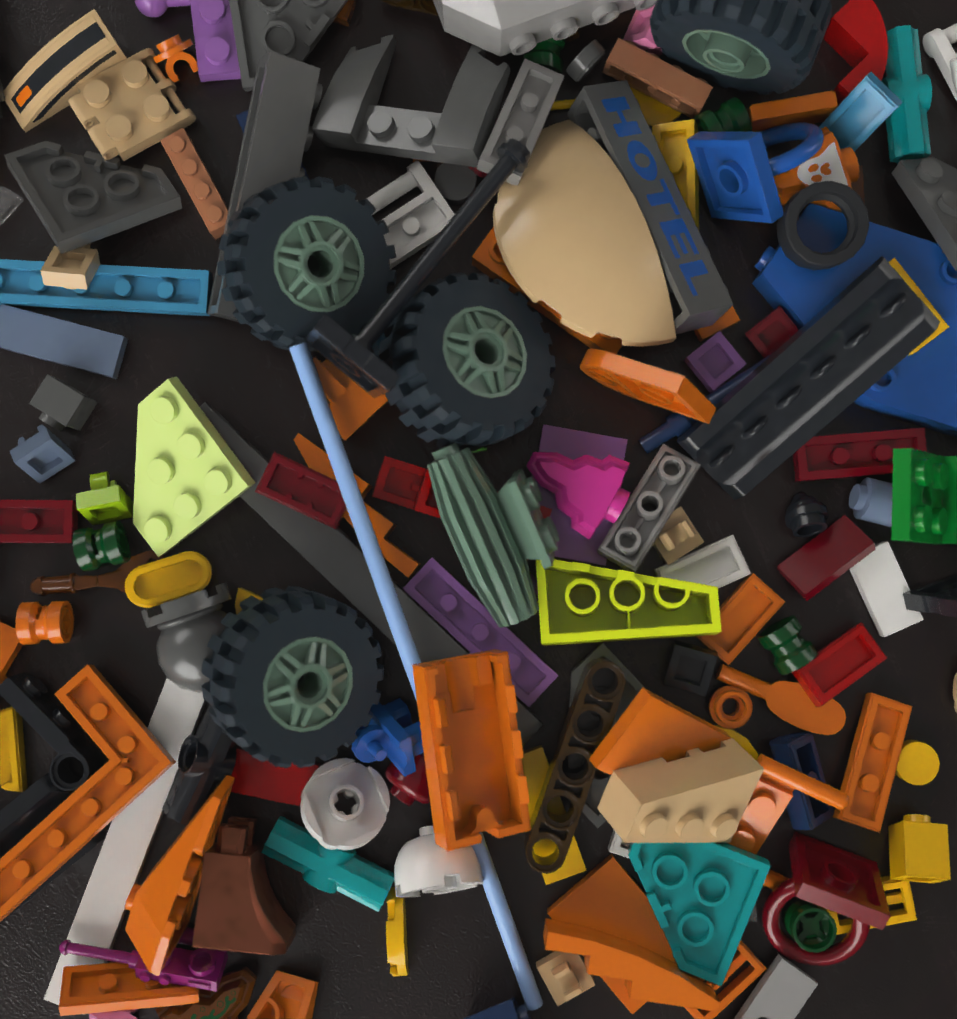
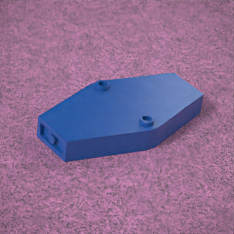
M810 203L799 214L797 233L802 243L810 250L819 253L830 252L838 248L844 241L847 234V220L841 212ZM869 222L865 243L855 256L838 266L822 270H810L797 266L785 256L780 244H778L776 249L769 245L754 266L760 272L752 284L774 310L781 306L799 330L881 256L888 262L896 258L948 324L949 328L916 353L910 356L907 355L857 398L854 403L862 408L957 438V270L955 271L938 243Z

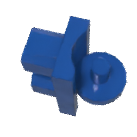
M401 698L383 706L380 702L378 705L372 704L369 714L373 717L366 728L360 727L355 733L358 738L352 743L354 755L365 763L376 760L383 761L387 756L404 777L416 772L414 757L424 753L420 721L412 724L411 713Z

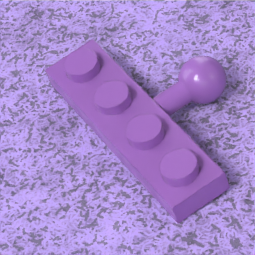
M134 0L137 9L143 15L151 18L163 15L168 7L190 6L200 81L241 79L229 0Z
M433 557L402 588L470 653L492 649L508 651L512 685H515L516 696L528 707L558 677V674L508 627L499 628L486 607ZM530 573L535 595L537 596V580Z

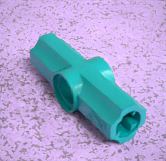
M911 25L896 26L886 31L888 58L882 82L902 101L900 106L886 119L890 162L897 164L901 160L926 158L931 155L927 112L932 101V83L929 75L922 73L918 29L912 28Z
M282 816L278 818L261 852L301 872L302 878L311 886L327 893H336L338 891L379 912L394 882V873L357 855L355 849H325L318 840L311 836L306 828Z

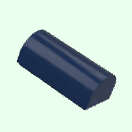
M812 732L791 733L777 737L769 742L774 760L826 784ZM794 789L793 797L786 806L791 826L795 830H812L834 815L832 806Z

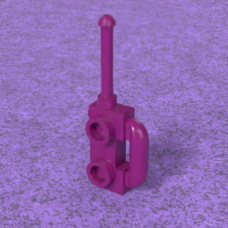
M187 927L178 944L192 946L194 928ZM64 940L59 945V951L65 956L73 954L128 964L129 968L135 969L136 978H140L144 982L154 980L162 985L170 983L216 992L228 959V951L198 948L193 951L175 947L162 972L157 976L149 972L137 950L125 952L73 943L71 940Z

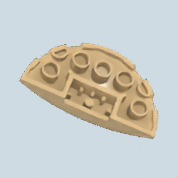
M571 120L555 123L542 129L528 161V167L524 170L519 184L512 185L504 182L498 190L497 203L493 209V226L497 245L511 275L534 303L540 300L544 301L561 315V324L587 337L592 338L596 334L601 333L621 338L623 346L638 347L656 346L673 342L676 339L673 311L659 255L641 209L624 177L599 143L582 127Z

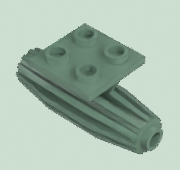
M453 443L432 452L434 461L427 464L440 518L469 583L499 628L509 627L530 618V616L539 611L527 559L540 560L544 569L552 566L555 551L558 550L557 542L560 541L552 518L550 516L543 518L539 509V502L543 499L534 477L526 478L522 469L514 471L511 478L497 492L469 447L459 449L458 445Z

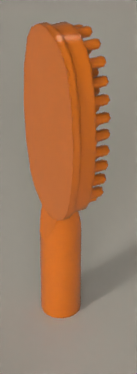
M723 663L717 670L716 680L764 699L771 712L797 728L816 734L833 735L839 732L845 725L846 714L841 704L832 698L823 706L816 707L798 682L781 680L770 684Z

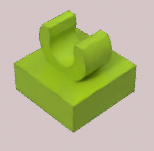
M107 471L91 474V490L76 493L77 510L92 525L133 517V501L117 485L115 480L109 481V473Z

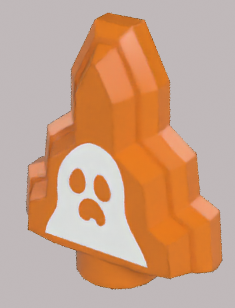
M827 126L821 128L824 134V142L820 150L812 158L792 170L774 176L782 205L786 204L793 195L815 182L834 181L848 185L852 189L851 183L858 180L859 163L855 152L850 147L840 149L835 135ZM818 200L811 202L822 207L842 212L841 208H839L833 202L827 200Z

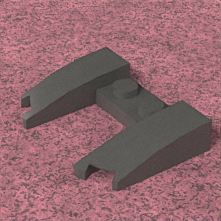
M394 35L382 37L381 43L360 50L356 46L350 48L326 90L312 126V130L324 147L470 167L478 166L481 154L494 128L511 72L507 63L503 62L496 66L485 58L487 54L484 49L472 44L454 80L442 113L377 106L397 44Z

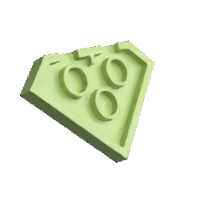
M177 376L168 378L138 404L133 524L159 558L172 550L256 483Z

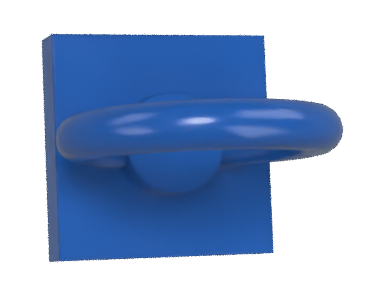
M797 122L775 126L760 132L699 131L688 138L687 142L711 218L774 223L781 218L784 212L774 176L798 167L820 150L824 142V134L821 128L815 124ZM804 140L795 148L776 157L768 158L766 147L787 141Z

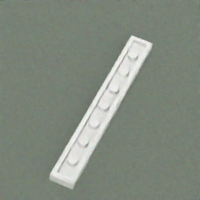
M168 678L166 679L148 729L176 763L112 820L66 940L90 946L113 948L127 911L125 909L126 900L132 887L139 880L164 814L163 805L179 773L178 757L180 748L189 735H194L207 702L203 698V692L198 693L181 689ZM61 954L44 1000L59 1005L63 968L65 966L107 963V960L67 954L66 956Z

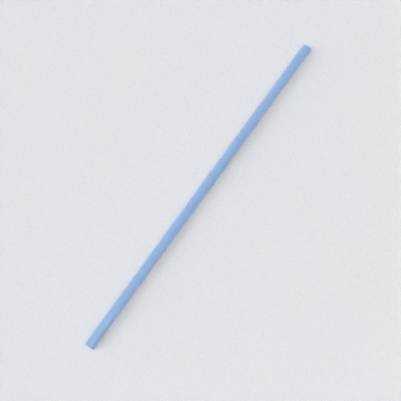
M307 342L294 345L289 348L417 702L412 664L421 663L420 657ZM480 832L482 834V843L471 845V847L475 851L482 870L484 882L482 885L527 1009L530 1011L536 1010L543 1005V1000L483 833Z

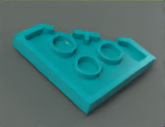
M630 843L628 856L642 882L649 903L661 929L664 931L679 969L722 987L771 867L769 860L728 843Z

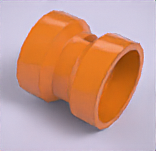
M52 601L48 606H42L39 602H22L17 609L15 620L16 634L19 642L22 645H36L42 640H49L52 644L69 643L74 630V614L71 603L69 601Z

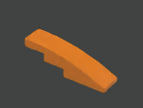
M298 433L293 440L308 467L336 480L327 453ZM354 473L361 496L364 499L372 486ZM364 502L383 557L407 578H411L420 566V563L387 540L397 525ZM346 510L343 517L353 527L348 510Z
M545 918L543 932L545 950L584 955L587 974L625 980L624 983L630 999L720 1012L721 1003L713 988L698 977L680 970L675 962L634 942L590 927Z

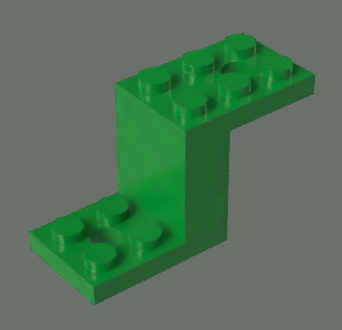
M913 448L893 449L891 540L936 545H957V456H940Z

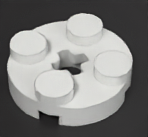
M349 758L335 759L320 766L302 790L300 803L301 817L308 832L325 849L352 850L367 844L379 833L389 812L390 795L384 779L372 767H365ZM343 793L346 799L352 797L355 799L356 804L351 808L352 814L345 815L343 811L336 810L334 805L338 802L337 794Z

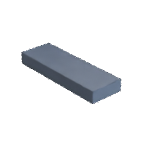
M1 304V349L114 379L118 378L128 338L125 336Z

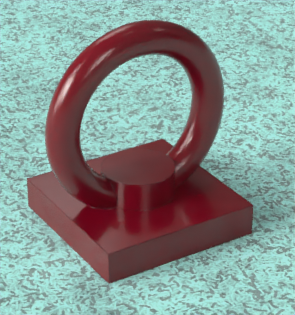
M795 831L788 844L793 877L776 886L767 897L762 911L763 929L772 946L782 955L795 962L811 966L836 964L848 959L863 946L868 937L870 926L883 930L891 916L878 865L875 861ZM796 896L830 911L852 918V925L847 935L841 941L831 945L825 951L814 953L802 949L783 932L780 925V913L784 905Z

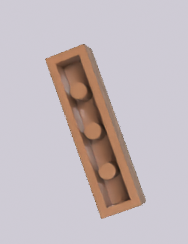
M618 38L603 70V73L618 81L627 80L630 87L692 119L700 113L713 88L703 78L694 77L684 72L680 66L671 65L661 60L658 55L648 53L638 48L633 42L624 41L621 38Z
M182 128L160 141L207 229L217 240L224 233L228 207L185 129Z

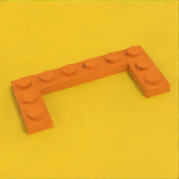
M87 664L54 695L97 744L109 761L0 859V922L176 763L173 757L94 665Z

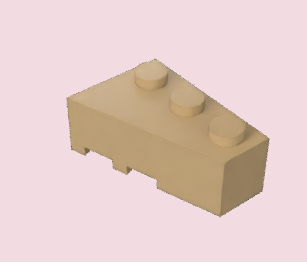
M731 738L721 741V748L707 752H702L699 748L687 750L686 757L666 762L663 758H658L614 770L597 809L624 843H730L764 768Z

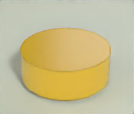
M906 740L903 742L895 774L903 781L912 785H925L936 777L940 766L939 757L930 745L918 740Z

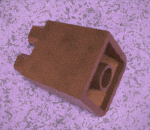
M231 816L228 819V823H222L219 826L217 842L205 852L192 947L262 955H282L287 952L294 940L297 925L283 910L270 885L264 854L261 853L264 843L254 841L257 819Z

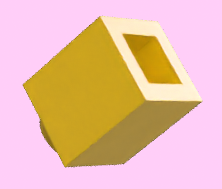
M908 814L903 816V821L888 826L891 880L932 884L951 880L948 824L931 823V817L928 815Z

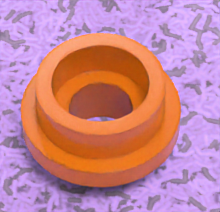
M726 685L714 691L710 697L708 708L711 718L718 725L727 729H736L748 722L752 715L753 705L746 691ZM728 699H734L737 705L736 710L731 714H725L723 711V703Z

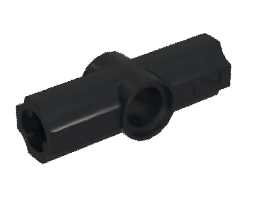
M211 704L196 735H189L182 743L178 757L179 773L162 808L167 817L183 825H187L213 793L218 781H222L226 775L230 776L236 764V743L223 733L222 728L213 721L208 712Z

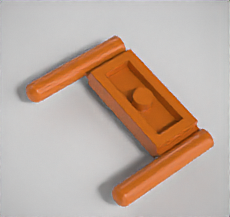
M760 754L756 761L764 768V771L742 815L737 831L728 844L756 855L792 799L794 789L839 810L845 809L848 806L849 797L845 792ZM769 869L763 886L773 890L789 878Z

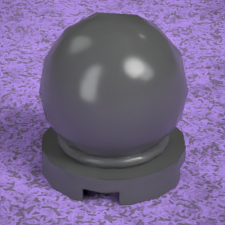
M227 582L216 585L218 594L209 597L207 590L204 589L160 604L163 612L161 614L155 615L153 607L141 611L146 628L158 624L157 628L162 630L156 645L158 663L166 677L181 689L199 693L202 692L201 686L206 682H210V679L201 673L203 659H211L213 650L207 647L212 634L220 636L225 629L221 621L228 613L222 610L224 607L222 602L232 599Z

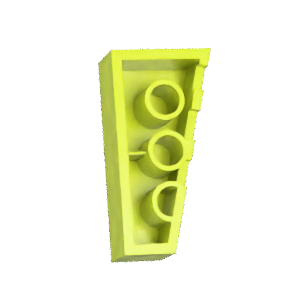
M556 559L553 560L552 566L544 569L541 561L536 560L540 633L543 646L717 635L722 632L718 587L664 577L658 578L630 571L613 570L591 566L590 564Z

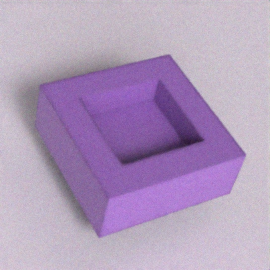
M720 331L684 359L685 363L710 393L746 365V362Z

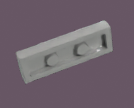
M524 59L481 154L477 170L488 174L500 159L497 149L502 143H507L510 139L520 141L532 154L560 90L564 75ZM514 170L505 182L518 185L524 172L519 173Z

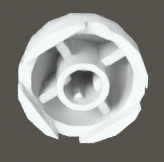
M433 825L419 828L420 836L405 843L400 849L394 864L396 897L399 898L421 897L420 890H422V893L438 895L477 887V884L484 883L482 870L473 848L467 846L446 851L435 843Z

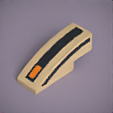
M93 9L49 41L24 65L3 91L5 102L22 129L27 132L69 106L68 99L79 93L76 85L125 60L126 56L101 17Z

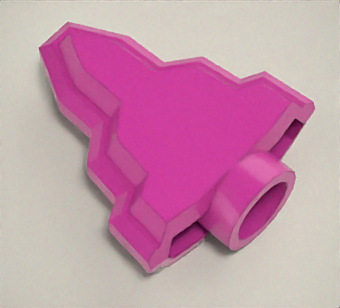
M533 452L526 465L539 486L555 494L557 509L571 518L570 528L588 540L593 537L596 529L604 519L613 524L616 522L630 496L629 491L621 488L630 463L612 455H608L601 460L585 454L572 460L557 452Z

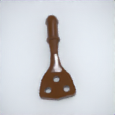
M149 550L132 556L129 562L124 563L117 570L98 576H81L74 572L64 576H39L30 583V589L38 596L66 592L76 594L79 590L98 586L117 588L126 593L125 581L133 569L149 563L152 558L160 560L165 557L162 555L158 558L153 550Z

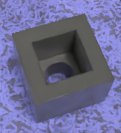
M47 374L29 404L42 411L39 417L41 421L62 432L65 426L81 431L98 402L63 380Z

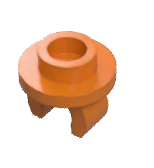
M179 34L157 44L156 47L160 53L153 57L155 63L167 59L166 73L174 83L179 81V77L174 70L176 61L185 60L189 63L194 73L198 71L195 57L183 51L193 45L192 40L189 38L182 42Z

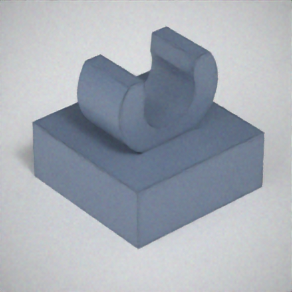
M42 424L37 427L39 431L37 434L27 440L22 436L18 439V446L10 450L14 463L39 484L76 461L71 449Z

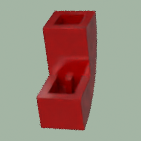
M849 0L831 18L823 38L853 68L833 90L836 93L838 106L870 72L882 81L888 58L886 28L874 1Z

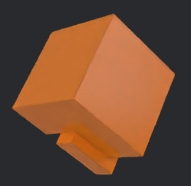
M314 357L313 362L326 398L330 402L329 406L340 437L346 441L388 399L385 394L373 398L327 359L321 363Z

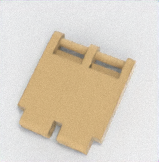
M151 48L143 49L76 85L79 93L68 99L71 108L85 130H88L90 138L105 160H110L120 155L122 160L125 161L160 142L161 139L188 127L196 120L192 110L185 109L176 95V85L169 78H165L155 63L153 57L156 55ZM147 67H149V69L157 79L158 83L154 82V80L147 71ZM166 97H168L172 102L173 106L178 112L177 114H175L172 108L170 107Z

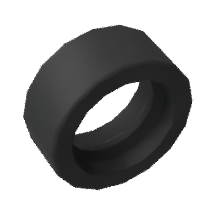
M834 181L815 182L793 195L784 205V214L777 222L778 242L785 256L797 266L810 270L830 269L854 257L865 243L869 230L868 210L860 195L848 185ZM827 200L833 202L841 208L847 220V234L844 241L838 248L830 252L819 253L810 250L802 243L797 233L799 214L806 205L813 201Z

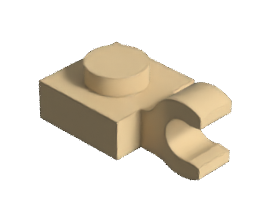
M90 244L61 254L57 246L54 245L40 270L43 284L64 287L66 289L87 290L100 266L98 250L90 249Z

